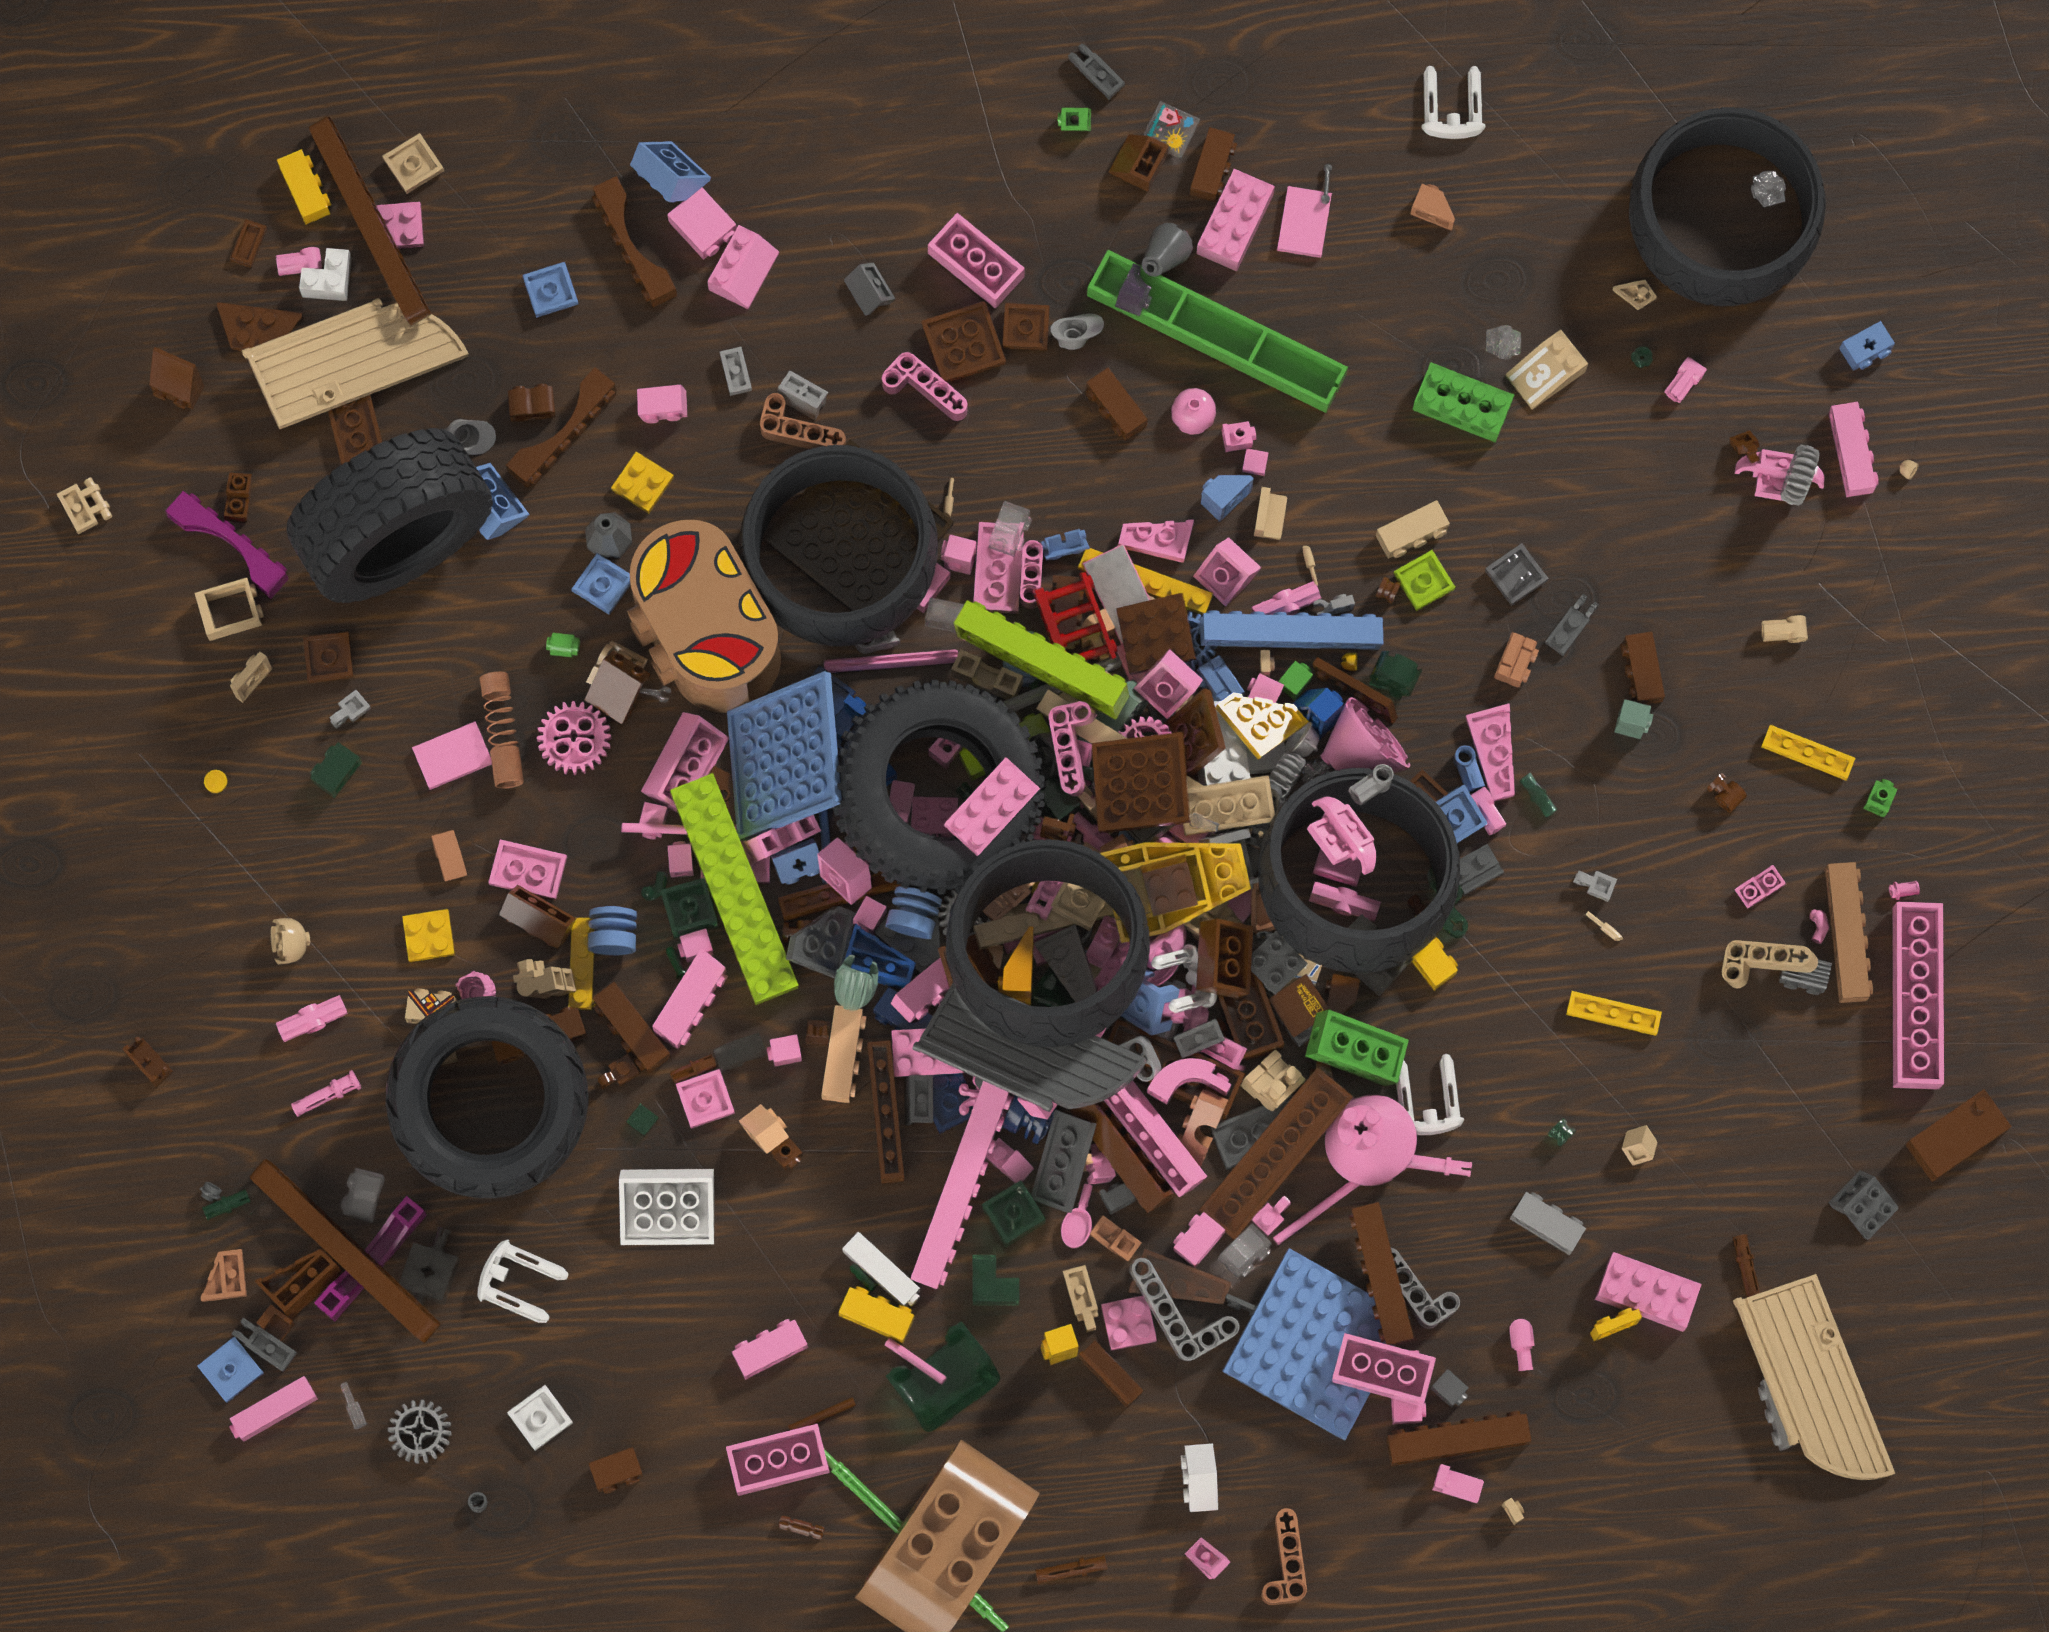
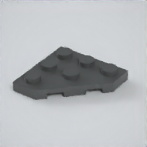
M927 916L936 923L931 939L915 938L895 932L886 927V919L875 930L874 934L887 946L894 948L916 963V971L919 974L940 958L938 948H940L938 916Z
M833 906L790 937L786 960L835 978L836 970L840 968L846 957L855 912L840 906Z

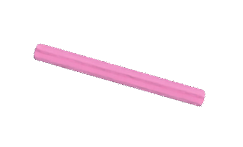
M958 650L831 659L824 661V669L829 673L947 664L955 662Z

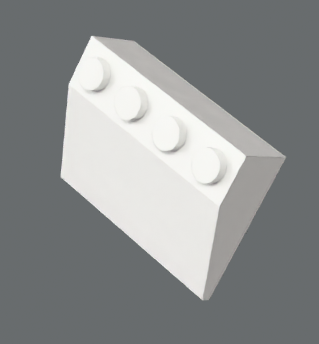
M714 1169L620 1171L621 1245L714 1244Z

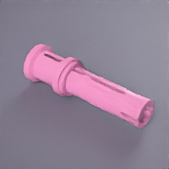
M353 1070L338 1080H331L330 1085L292 1103V1108L297 1117L336 1097L341 1099L344 1097V1094L354 1089H361V1085Z

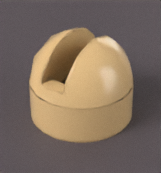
M1905 460L1900 465V473L1910 480L1915 475L1919 464L1911 460Z

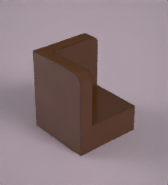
M271 1304L256 1322L259 1327L281 1342L295 1326V1323Z

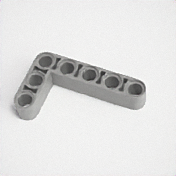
M1138 1258L1131 1262L1129 1267L1130 1274L1179 1359L1184 1361L1194 1360L1238 1333V1321L1233 1317L1225 1316L1191 1334L1152 1263L1146 1258ZM1138 1262H1143L1147 1267L1144 1275H1139L1135 1271V1266ZM1151 1282L1156 1283L1158 1286V1292L1154 1296L1149 1295L1147 1292V1286ZM1161 1303H1166L1170 1307V1312L1167 1316H1162L1158 1311ZM1226 1320L1231 1321L1233 1324V1330L1228 1334L1222 1330V1324ZM1174 1323L1181 1326V1333L1176 1337L1170 1333V1327ZM1205 1332H1209L1213 1336V1341L1210 1345H1205L1202 1342V1335ZM1187 1343L1193 1348V1353L1189 1357H1185L1182 1354V1347Z

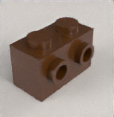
M633 1447L588 1463L598 1491H604V1494L618 1490L617 1486L624 1483L627 1486L640 1482L639 1478L643 1477Z

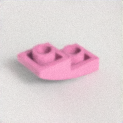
M1774 865L1734 890L1748 909L1785 886L1786 883Z

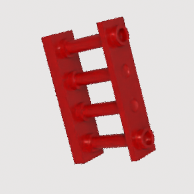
M1086 572L1079 573L1081 581L1048 592V590L1044 591L1043 587L1032 590L1052 645L1053 643H1058L1065 648L1068 646L1067 643L1100 632L1104 645L1079 655L1084 657L1085 661L1108 653L1109 659L1116 658L1115 653L1118 652L1114 639L1110 640L1092 591L1095 585L1091 575L1087 576ZM1083 589L1085 590L1089 602L1057 614L1056 612L1052 613L1049 605L1052 603V600ZM1092 610L1096 624L1066 635L1059 633L1057 625H1060L1061 621Z

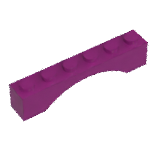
M182 491L167 508L166 514L168 518L185 531L209 533L231 544L246 561L255 587L272 599L288 581L287 569L278 561L273 563L268 559L270 557L269 554L259 547L258 550L251 545L253 542L244 534L239 536L234 532L235 527L228 521H220L217 518L218 514L210 507L205 509L200 505V499L194 494L188 495Z
M406 1196L391 1213L365 1251L383 1267L427 1214L420 1206ZM345 1271L327 1287L314 1304L335 1322L364 1287Z

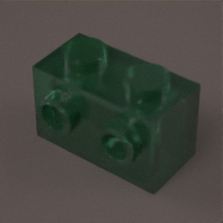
M339 742L335 746L332 745L328 748L324 755L326 758L321 764L317 763L310 773L312 775L310 777L312 783L334 799L362 764L359 756Z

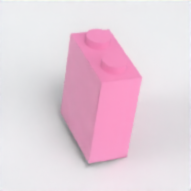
M703 188L699 189L690 198L668 213L669 223L703 260L707 256L712 257L715 255L724 242L729 243L737 229L736 223Z

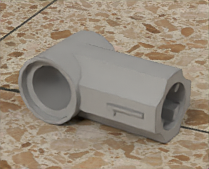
M1385 764L1377 765L1372 773L1351 786L1349 793L1356 804L1363 805L1377 794L1386 792L1390 788L1393 779L1392 768ZM1382 776L1386 778V780L1382 781L1379 780L1377 777Z

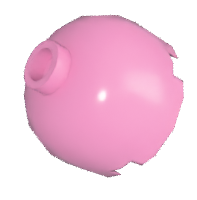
M1198 388L1184 390L1173 402L1171 408L1172 420L1182 432L1200 434L1211 427L1216 417L1215 403L1212 397L1204 390Z

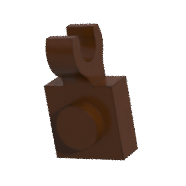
M1750 430L1729 438L1731 446L1738 455L1746 454L1751 464L1760 461L1756 454L1759 442Z
M626 1054L608 1065L611 1072L605 1073L597 1079L601 1088L604 1089L617 1081L619 1086H622L640 1075L629 1055Z

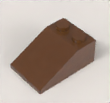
M154 348L149 383L153 395L162 400L168 398L182 409L186 407L193 409L205 387L196 365L161 349Z

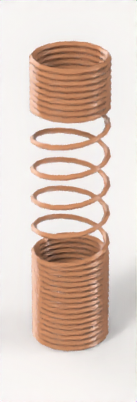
M506 672L487 673L479 679L482 697L489 700L483 707L490 711L485 717L488 722L492 723L488 726L487 731L494 734L488 741L495 745L490 751L495 787L502 789L513 788L524 783L520 751L518 747L513 746L517 745L518 742L510 741L495 744L491 742V739L497 735H510L517 731L506 730L495 733L489 731V728L495 724L512 723L515 719L491 721L487 718L494 712H509L513 708L505 707L496 710L486 708V705L492 701H506L512 698L509 696L511 693L509 675Z

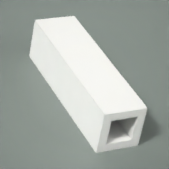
M859 1232L842 1248L843 1253L878 1283L900 1305L905 1307L907 1305L913 1306L920 1298L918 1295L920 1288Z

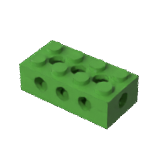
M1431 362L1412 410L1496 443L1512 404L1514 394ZM1443 392L1447 396H1440L1438 393ZM1460 400H1464V401H1466L1468 404L1463 405V404H1461L1459 401H1460ZM1484 408L1487 409L1489 412L1483 413L1480 411V409Z
M1325 1010L1316 1013L1305 1056L1380 1085L1388 1086L1398 1083L1409 1040L1332 1010Z

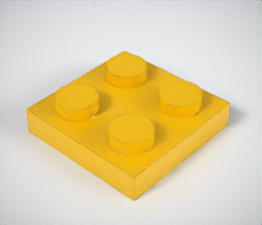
M635 452L611 487V490L647 513H650L673 480L674 475L638 452Z
M448 909L402 916L409 962L455 955Z
M1631 1308L1619 1312L1614 1319H1610L1608 1316L1598 1320L1590 1332L1593 1341L1636 1325L1642 1318L1639 1309L1632 1311Z

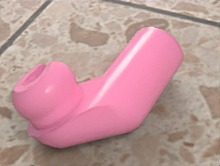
M1814 909L1810 912L1809 917L1815 922L1817 928L1811 940L1817 944H1822L1830 925L1826 913L1821 909Z

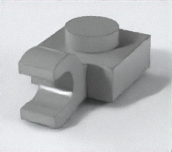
M1346 594L1335 596L1330 603L1322 599H1318L1313 603L1314 607L1322 606L1324 608L1316 616L1321 613L1335 615L1353 610L1355 605L1353 595L1346 596Z
M355 690L338 703L341 710L330 717V722L335 728L340 727L347 718L354 722L371 709L370 705Z
M1578 871L1573 882L1582 886H1588L1587 894L1608 902L1617 879L1595 871L1593 876Z

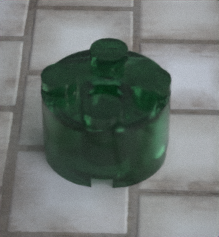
M1381 651L1370 675V685L1378 689L1384 688L1390 691L1389 695L1396 699H1401L1402 696H1411L1422 673V669L1417 670L1418 664L1405 656L1396 653L1392 657L1388 655L1390 651Z

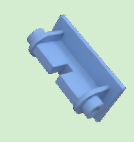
M1080 529L1064 533L1066 539L1064 541L1061 540L1060 534L1044 538V541H1041L1046 561L1050 559L1056 560L1072 553L1079 554L1084 550L1090 549L1086 541L1085 530L1080 531Z

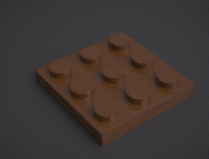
M985 301L921 321L939 376L945 382H952L1006 364Z
M1183 593L1116 608L1130 675L1148 671L1169 649L1183 662L1197 660Z
M1201 690L1163 723V725L1166 724L1168 726V732H1182L1184 734L1187 776L1190 778L1226 749L1211 690Z

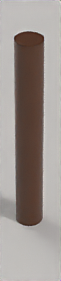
M853 1397L788 1425L789 1430L816 1424L856 1406Z

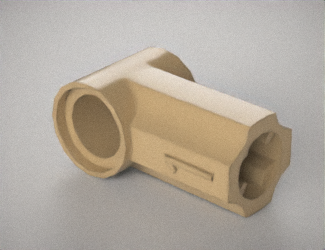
M1790 616L1785 620L1762 621L1761 623L1763 641L1788 640L1791 643H1799L1808 640L1805 616Z

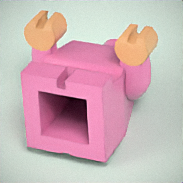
M1090 1145L1091 1153L1087 1156L1083 1172H1089L1088 1184L1111 1182L1116 1176L1115 1170L1104 1154L1097 1148V1145Z

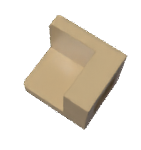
M1645 1125L1626 1132L1622 1150L1632 1165L1653 1160L1657 1140L1648 1126Z

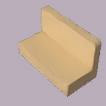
M1262 487L1254 536L1280 540L1287 497L1270 494L1271 488Z

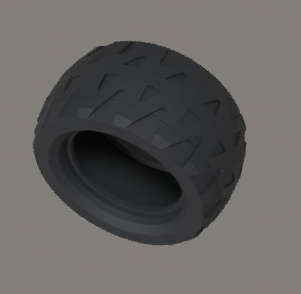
M482 996L449 1003L426 1016L409 1032L392 1060L386 1083L385 1104L389 1126L397 1146L408 1162L422 1176L432 1183L456 1194L474 1198H498L515 1195L535 1187L549 1178L565 1163L582 1134L589 1098L588 1084L581 1058L566 1033L553 1020L525 1003L504 997ZM478 1041L504 1042L522 1050L534 1061L539 1069L545 1091L543 1112L533 1132L518 1146L492 1155L472 1154L458 1149L451 1144L438 1129L432 1115L430 1103L433 1080L443 1062L456 1050Z

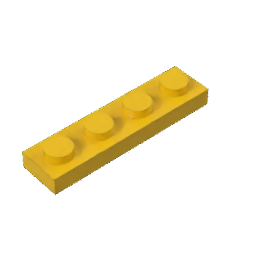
M1772 725L1769 726L1761 746L1764 749L1843 780L1848 779L1855 760L1852 756Z
M576 918L571 933L570 969H572L576 992L569 993L568 1007L572 1006L573 1009L578 1007V1010H592L594 953L588 951V934L594 932L595 929L590 928L588 925L589 921L592 920L590 918Z
M1574 991L1571 992L1566 1013L1569 1016L1655 1036L1658 1033L1662 1014L1660 1011Z

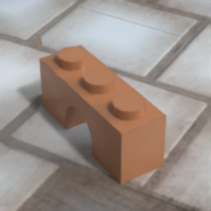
M1204 1089L1199 1097L1194 1096L1190 1108L1193 1109L1192 1115L1186 1116L1182 1128L1186 1130L1184 1135L1179 1134L1178 1136L1179 1141L1200 1167L1203 1164L1213 1138L1203 1134L1199 1126L1209 1125L1217 1128L1228 1102V1099Z

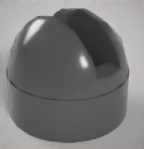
M475 1492L469 1496L468 1505L472 1511L479 1513L486 1509L488 1502L483 1493ZM483 1503L482 1505L473 1507V1505Z

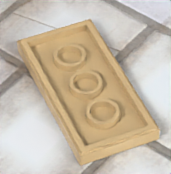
M1269 775L1188 788L1191 823L1183 824L1184 835L1271 822L1275 812Z

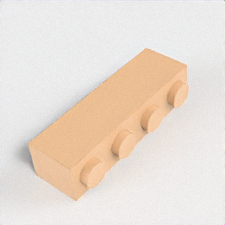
M835 1005L822 1088V1100L850 1103V1097H855L857 1084L853 1083L854 1074L858 1075L860 1061H856L857 1052H862L863 1039L859 1038L860 1030H865L867 1016H863V1009L850 1011L844 1009L843 1006Z

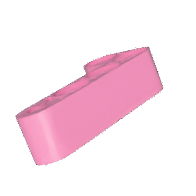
M908 352L902 353L884 371L882 387L886 393L897 394L909 383L952 420L959 421L966 417V399L913 354ZM904 362H910L913 366L909 369H904L901 365ZM921 376H926L930 379L926 383L918 381ZM889 378H895L898 382L894 385H889L886 381ZM943 390L946 392V395L944 397H937L935 392ZM953 405L955 407L961 406V410L959 408L953 410Z
M1085 702L1057 706L1049 713V723L1061 787L1071 796H1079L1085 790L1084 774L1075 727L1088 725L1094 721L1095 711ZM1082 708H1087L1088 715L1083 719H1079V711ZM1059 713L1066 714V719L1063 723L1056 722V717ZM1069 735V743L1061 746L1060 739L1062 736ZM1069 757H1073V766L1070 768H1065V760ZM1072 779L1078 783L1074 786V790L1069 787V785H1072Z

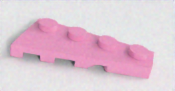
M1510 704L1469 714L1465 717L1488 791L1494 802L1515 795Z

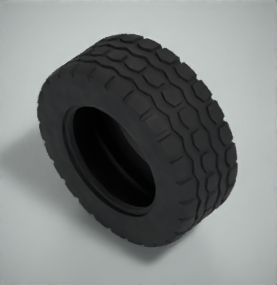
M422 429L379 443L371 447L370 450L363 451L351 458L349 462H345L337 467L330 475L320 480L314 486L315 488L310 489L303 496L301 502L291 512L292 515L288 518L286 530L292 547L307 572H309L320 593L333 602L350 603L355 600H366L372 596L376 597L389 592L391 589L394 590L445 561L448 556L453 555L464 546L463 544L468 542L477 533V530L483 526L491 513L493 501L490 489L463 448L460 440L445 429Z

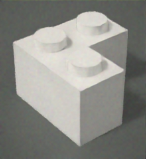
M326 248L324 269L302 268L299 287L302 298L347 301L352 261L349 250Z
M1213 1444L1185 1446V1455H1181L1183 1483L1188 1485V1488L1183 1489L1184 1503H1189L1190 1512L1218 1510L1217 1470Z

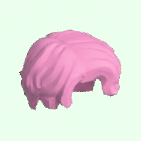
M475 971L461 977L458 983L455 984L462 999L495 996L496 994L495 985L490 977Z

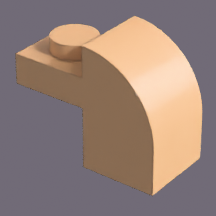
M1106 609L1100 610L1108 635L1115 634V626ZM1093 614L1085 619L1081 629L1096 624ZM1100 632L1080 639L1082 649L1091 646L1088 648L1091 650L1104 645ZM1106 653L1093 658V660L1097 659L1100 662L1109 658V655Z

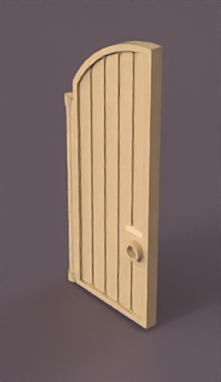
M380 298L263 344L242 350L244 358H247L279 430L468 357L469 353L455 332L436 316L431 314L411 326L405 319L397 302L381 308L383 305Z
M1815 1274L1745 1299L1740 1297L1733 1300L1784 1426L1789 1445H1796L1800 1442L1806 1458L1835 1475L1857 1480L1880 1479L1894 1475L1895 1471L1817 1275Z

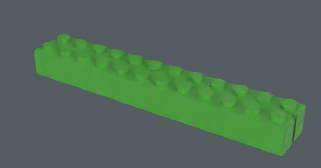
M1107 250L1088 286V297L1327 413L1336 392H1338L1346 377L1347 366L1161 275L1149 276L1144 272L1141 265L1110 250Z

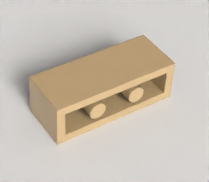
M1436 500L1377 529L1376 537L1388 559L1393 556L1398 558L1407 553L1406 550L1411 547L1419 548L1427 543L1426 540L1432 537L1437 539L1445 535L1450 523Z

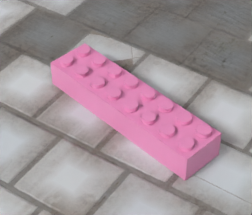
M1896 902L1892 908L1893 1088L1940 1089L1944 1085L1943 903Z

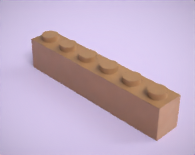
M1856 862L1828 864L1825 868L1839 1003L1867 1001L1870 994H1873V984L1871 980L1868 981V972H1870L1871 965L1870 959L1866 958L1865 949H1868V938L1863 935L1866 919L1865 914L1861 913L1860 905H1863V893L1858 889V882L1861 881L1860 869H1856Z

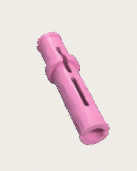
M1414 1155L1411 1160L1412 1162L1407 1167L1445 1173L1444 1175L1448 1176L1449 1174H1457L1470 1177L1471 1171L1461 1168H1471L1472 1162L1451 1160L1450 1157L1440 1159Z

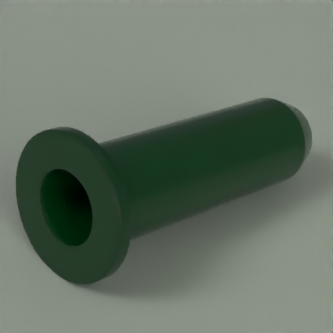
M670 946L666 948V954L677 974L676 979L683 978L687 971H685L675 949Z
M857 1264L850 1266V1271L869 1290L868 1294L878 1287L879 1284H875Z

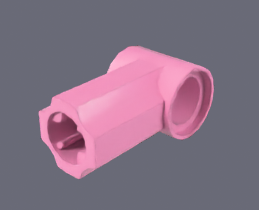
M316 247L304 248L299 253L276 255L279 276L301 273L302 268L322 269L320 249Z
M1687 357L1679 368L1678 374L1665 390V393L1674 402L1681 403L1693 385L1696 386L1707 369L1692 358Z
M1485 787L1471 794L1488 823L1484 828L1489 836L1506 826L1504 819L1494 806L1495 803L1491 794Z

